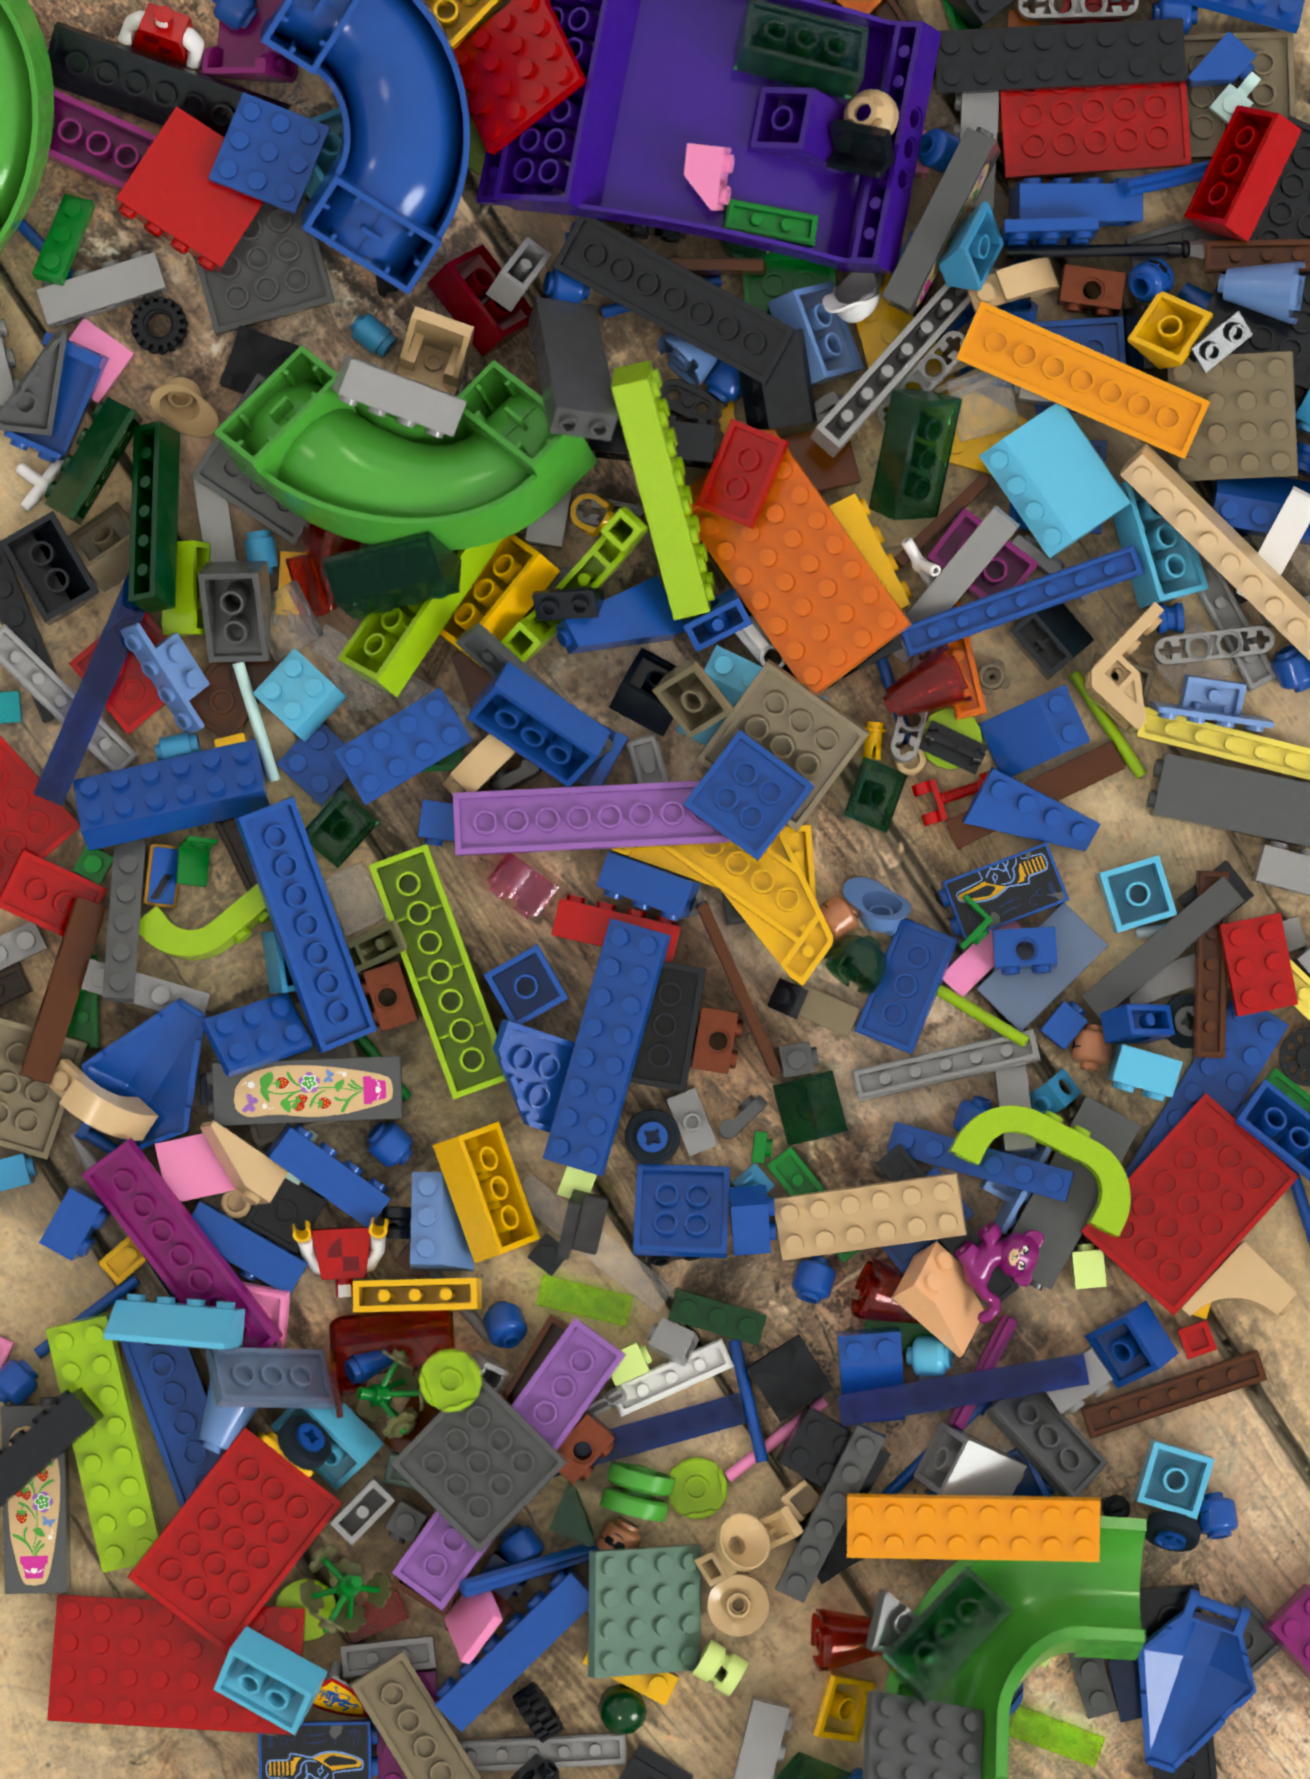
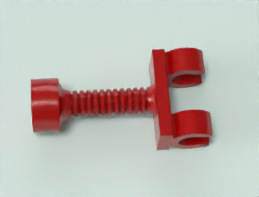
M989 771L979 773V779L976 782L944 791V793L939 792L935 778L911 786L915 797L933 792L938 810L921 815L924 827L947 820L944 808L946 802L949 803V801L952 802L967 796L969 797L970 795L972 796L973 794L975 795Z

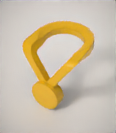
M583 493L577 496L572 501L569 509L573 524L592 537L598 536L600 530L615 513L612 511L614 505L610 501L592 493ZM585 499L594 500L607 510L597 528L582 523L577 518L576 508L581 501Z

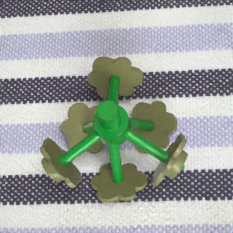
M383 1349L381 1352L394 1361L380 1384H372L369 1388L358 1387L356 1401L359 1404L356 1406L355 1412L360 1418L367 1417V1420L371 1423L376 1422L378 1418L388 1416L390 1420L386 1423L387 1427L383 1430V1434L390 1439L395 1437L401 1438L403 1435H407L414 1430L419 1413L410 1406L399 1414L389 1406L392 1397H419L420 1411H423L424 1403L428 1402H426L420 1391L419 1381L414 1374V1367L408 1363L410 1357L405 1355V1351L394 1349L390 1353Z
M329 1545L327 1548L322 1546L311 1556L312 1562L308 1567L315 1573L322 1566H326L331 1576L329 1584L332 1588L323 1590L320 1585H316L313 1579H309L300 1585L301 1602L304 1607L308 1608L309 1613L320 1621L318 1627L322 1628L324 1633L329 1632L334 1635L336 1630L343 1633L345 1631L354 1633L358 1631L359 1626L366 1624L365 1609L360 1605H354V1596L360 1591L367 1592L369 1594L368 1602L375 1604L377 1608H383L386 1605L387 1599L392 1595L391 1578L387 1574L382 1575V1573L376 1572L373 1579H370L366 1585H362L363 1581L359 1576L362 1573L361 1565L357 1562H351L346 1557L342 1558L339 1563H331L330 1560L337 1553L338 1548ZM336 1593L340 1598L329 1618L326 1619L318 1615L319 1610L324 1608L322 1598Z

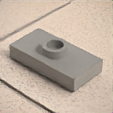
M695 1087L666 1099L689 1157L718 1145Z

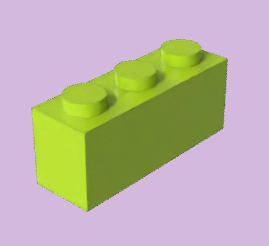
M195 540L177 541L175 608L162 610V635L169 636L177 632L180 637L205 636L198 573L207 562H210V543Z

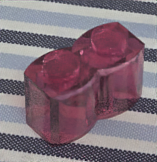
M512 853L505 855L487 880L492 885L489 891L503 901L508 896L517 903L514 909L527 919L531 915L538 918L559 890L557 886Z

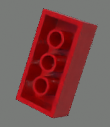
M1237 105L1183 217L1206 233L1248 242L1302 130L1280 113Z

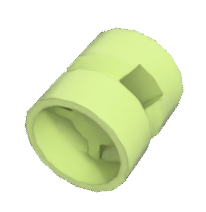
M711 1639L702 1651L700 1662L695 1670H692L691 1675L705 1683L709 1681L714 1682V1688L729 1697L741 1680L749 1661L736 1653L726 1654V1647ZM720 1666L724 1667L725 1671L719 1670Z

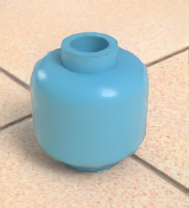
M918 1336L914 1340L912 1347H907L906 1362L907 1365H912L914 1373L918 1376L941 1377L945 1375L947 1369H951L953 1366V1352L935 1336Z

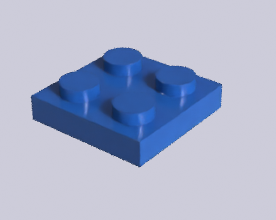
M322 724L306 742L300 738L276 763L321 806L349 778L333 752L345 745V743L325 724Z

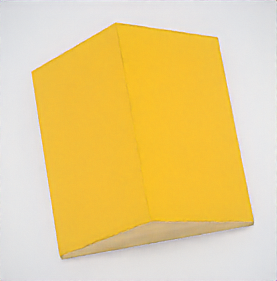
M1162 291L1156 294L1127 340L1158 369L1181 366L1191 352L1190 348L1196 344L1210 323L1213 313Z
M829 1668L812 1725L813 1735L821 1738L858 1743L866 1718L867 1692L874 1690L876 1683Z

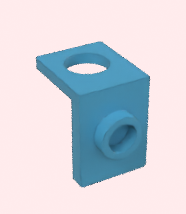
M1062 1068L1046 1083L1029 1093L1031 1109L1044 1115L1046 1111L1056 1114L1068 1106L1082 1092L1066 1070ZM1059 1080L1064 1081L1068 1085L1069 1094L1062 1091Z

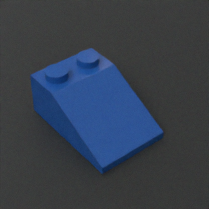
M1062 685L978 724L997 769L1011 777L1091 741L1066 685Z
M899 1327L836 1331L843 1424L905 1420L903 1361Z

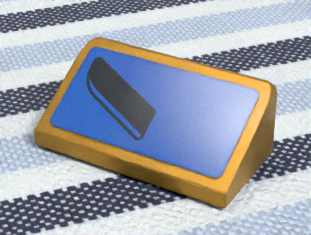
M150 844L143 905H157L158 907L176 909L179 884H176L178 846Z

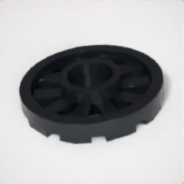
M1310 1028L1300 1029L1291 1033L1285 1039L1279 1051V1064L1283 1073L1294 1083L1301 1086H1310ZM1298 1035H1303L1304 1046L1298 1041ZM1291 1042L1298 1052L1288 1049V1044ZM1286 1055L1296 1057L1292 1061L1285 1062ZM1299 1065L1294 1074L1289 1072V1068ZM1304 1069H1306V1080L1302 1081L1300 1076Z

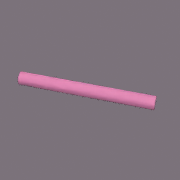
M820 1396L809 1405L818 1411H822L828 1406V1403ZM802 1411L764 1440L767 1454L787 1439ZM754 1451L749 1452L724 1472L731 1482L756 1464Z

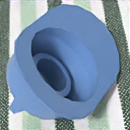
M854 877L847 880L843 885L845 899L859 910L862 924L871 931L893 936L901 920L908 917L911 913V905L906 899L873 879Z

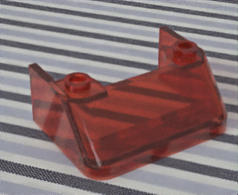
M453 1312L362 1313L335 1318L329 1326L331 1387L337 1418L343 1417V1395L356 1394L358 1387H366L367 1382L364 1384H352L349 1381L344 1370V1361L349 1360V1357L355 1354L384 1348L392 1353L396 1349L398 1351H405V1355L410 1357L408 1363L414 1367L413 1370L422 1369L424 1363L434 1353L443 1349H457ZM390 1366L387 1367V1368H386L385 1370H383L382 1372H380L379 1374L387 1373L388 1370H389V1368H390Z

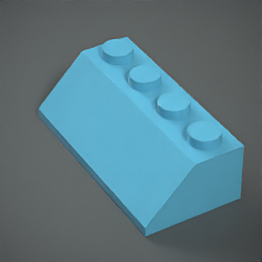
M1128 482L1120 484L1132 503L1112 516L1121 548L1134 544L1144 572L1143 575L1131 579L1139 609L1149 607L1154 602L1157 604L1165 603L1209 589L1198 551Z
M127 1293V1298L116 1300L104 1332V1339L226 1350L243 1346L245 1309L235 1308L236 1302L217 1301L216 1306L205 1305L206 1300L188 1298L185 1304L175 1303L176 1297L157 1296V1301L146 1300L145 1294Z

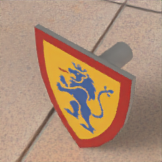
M332 1661L328 1677L325 1678L312 1706L339 1715L369 1717L351 1686L340 1679L342 1663Z

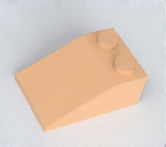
M938 1242L914 1254L892 1296V1299L958 1357L963 1356L980 1323L977 1319L978 1314L984 1311L974 1289L966 1282L960 1262Z

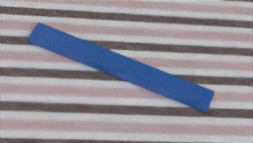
M1133 544L913 622L910 627L900 633L909 658L1141 576L1144 572Z

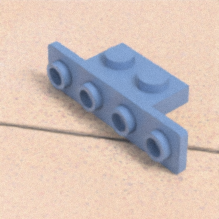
M139 623L126 626L120 630L125 645L140 662L143 673L150 678L156 687L159 698L172 712L177 726L188 733L200 731L204 728V723L189 700L209 686L210 683L177 632L170 634L154 647Z
M1185 674L1179 704L1150 701L1149 705L1150 708L1158 712V717L1175 720L1176 715L1187 716V721L1205 724L1206 719L1216 720V725L1234 728L1235 723L1244 724L1245 729L1256 732H1263L1264 727L1274 728L1275 722L1267 717L1241 713L1247 687L1243 682Z
M1037 1142L1036 1149L1005 1153L1048 1164L1046 1159L1051 1149ZM1004 1143L999 1150L1001 1152H1005ZM983 1179L979 1187L1005 1201L994 1220L1001 1229V1235L1004 1236L1016 1224L1018 1210L1022 1203L1025 1204L1029 1200L1032 1193Z

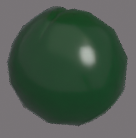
M624 1684L610 1686L601 1694L598 1712L602 1723L609 1731L618 1735H626L636 1732L643 1726L647 1710L639 1692Z

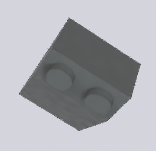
M267 561L207 562L198 573L208 662L269 661L271 588Z

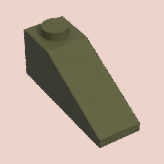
M397 920L391 921L347 943L357 973L377 966L409 949Z

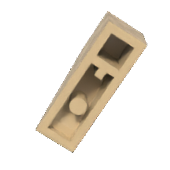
M216 1121L203 1122L200 1127L233 1187L242 1193V1199L255 1206L270 1203L288 1171Z

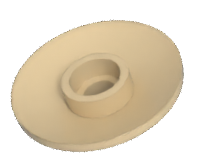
M734 1574L729 1579L714 1585L707 1601L708 1614L714 1626L724 1634L733 1637L747 1636L760 1629L768 1617L770 1607L768 1594L762 1584L753 1577L744 1574ZM737 1598L744 1601V1606L741 1609H735L732 1606V1602Z

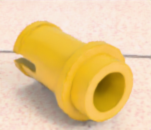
M866 721L864 728L869 730L870 733L864 741L861 758L881 760L883 732H886L887 729H884V723Z

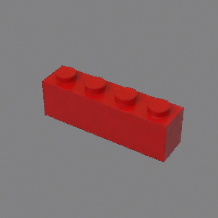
M567 894L566 900L559 899L551 935L602 947L611 918L671 935L664 961L673 963L681 926L675 925L676 921L658 915L657 921L646 919V912L628 908L627 914L616 912V905L599 901L596 907L584 904L586 898Z

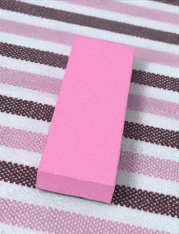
M1014 921L993 930L1018 929L1022 927ZM993 930L988 931V935L977 946L973 943L947 968L943 981L962 997L994 967Z

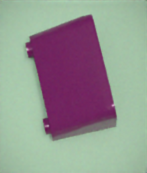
M257 0L256 8L259 11L246 29L240 27L238 30H232L219 20L217 46H209L203 53L201 73L214 78L293 83L297 77L299 65L260 41L261 27L266 19L272 16L283 0Z

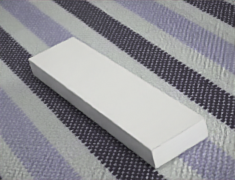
M1293 486L1258 550V554L1280 576L1310 523V494ZM1238 590L1236 591L1237 594L1243 596Z
M722 1337L694 1349L685 1367L670 1360L650 1369L645 1374L620 1384L627 1395L626 1400L616 1405L620 1416H625L734 1367Z

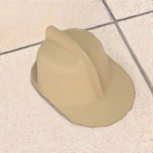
M169 375L165 379L164 385L155 389L151 394L150 404L153 410L186 435L206 437L217 429L219 421L217 412L210 403L202 398L201 390L193 380Z

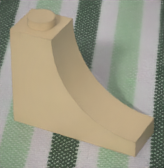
M1241 1241L1178 1310V1313L1183 1318L1190 1317L1208 1303L1221 1299H1233L1249 1303L1265 1312L1269 1317L1277 1316L1278 1314L1283 1316L1295 1304L1292 1299L1298 1293L1245 1241Z

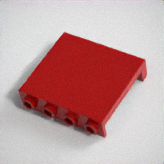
M176 106L116 197L115 205L119 207L117 211L127 219L133 221L136 218L144 223L145 226L143 228L153 236L159 238L162 235L170 240V246L179 253L186 255L188 252L198 258L196 263L205 270L212 272L214 269L220 273L223 265L264 202L209 181V175L224 137Z

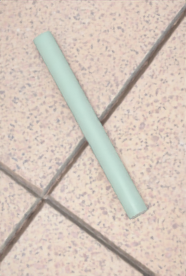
M245 662L233 663V669L268 782L277 781L280 779V775L256 698L252 694L254 691Z

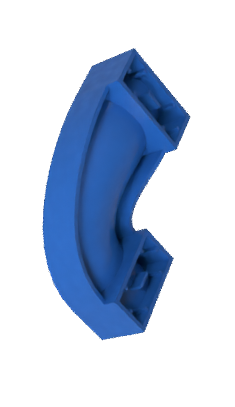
M283 0L272 16L266 19L261 27L260 41L313 75L315 73L318 74L334 93L343 118V138L339 153L301 213L302 229L409 295L442 244V237L452 221L460 201L468 170L470 150L469 112L464 83L454 50L443 26L426 0Z

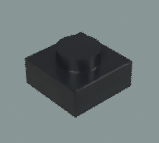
M779 978L767 1007L797 1019L809 991Z
M547 1232L527 1257L550 1276L556 1272L565 1260L556 1257L559 1242Z

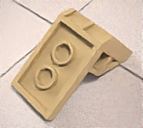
M415 306L401 351L397 374L456 395L472 350L474 327Z
M1156 602L1150 605L1084 675L1085 693L1130 735L1146 722L1140 672L1126 658L1141 644L1138 640L1141 634L1147 637L1163 621L1159 615L1164 609ZM1114 672L1117 674L1118 680L1112 679L1111 675Z

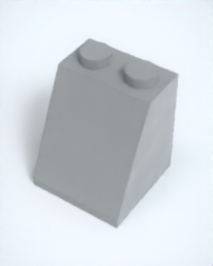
M941 1421L913 1476L938 1495L1012 1496L1017 1485L1022 1481L1027 1466L1015 1457Z

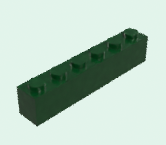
M161 421L134 426L128 602L148 613L173 609L176 602L180 433Z

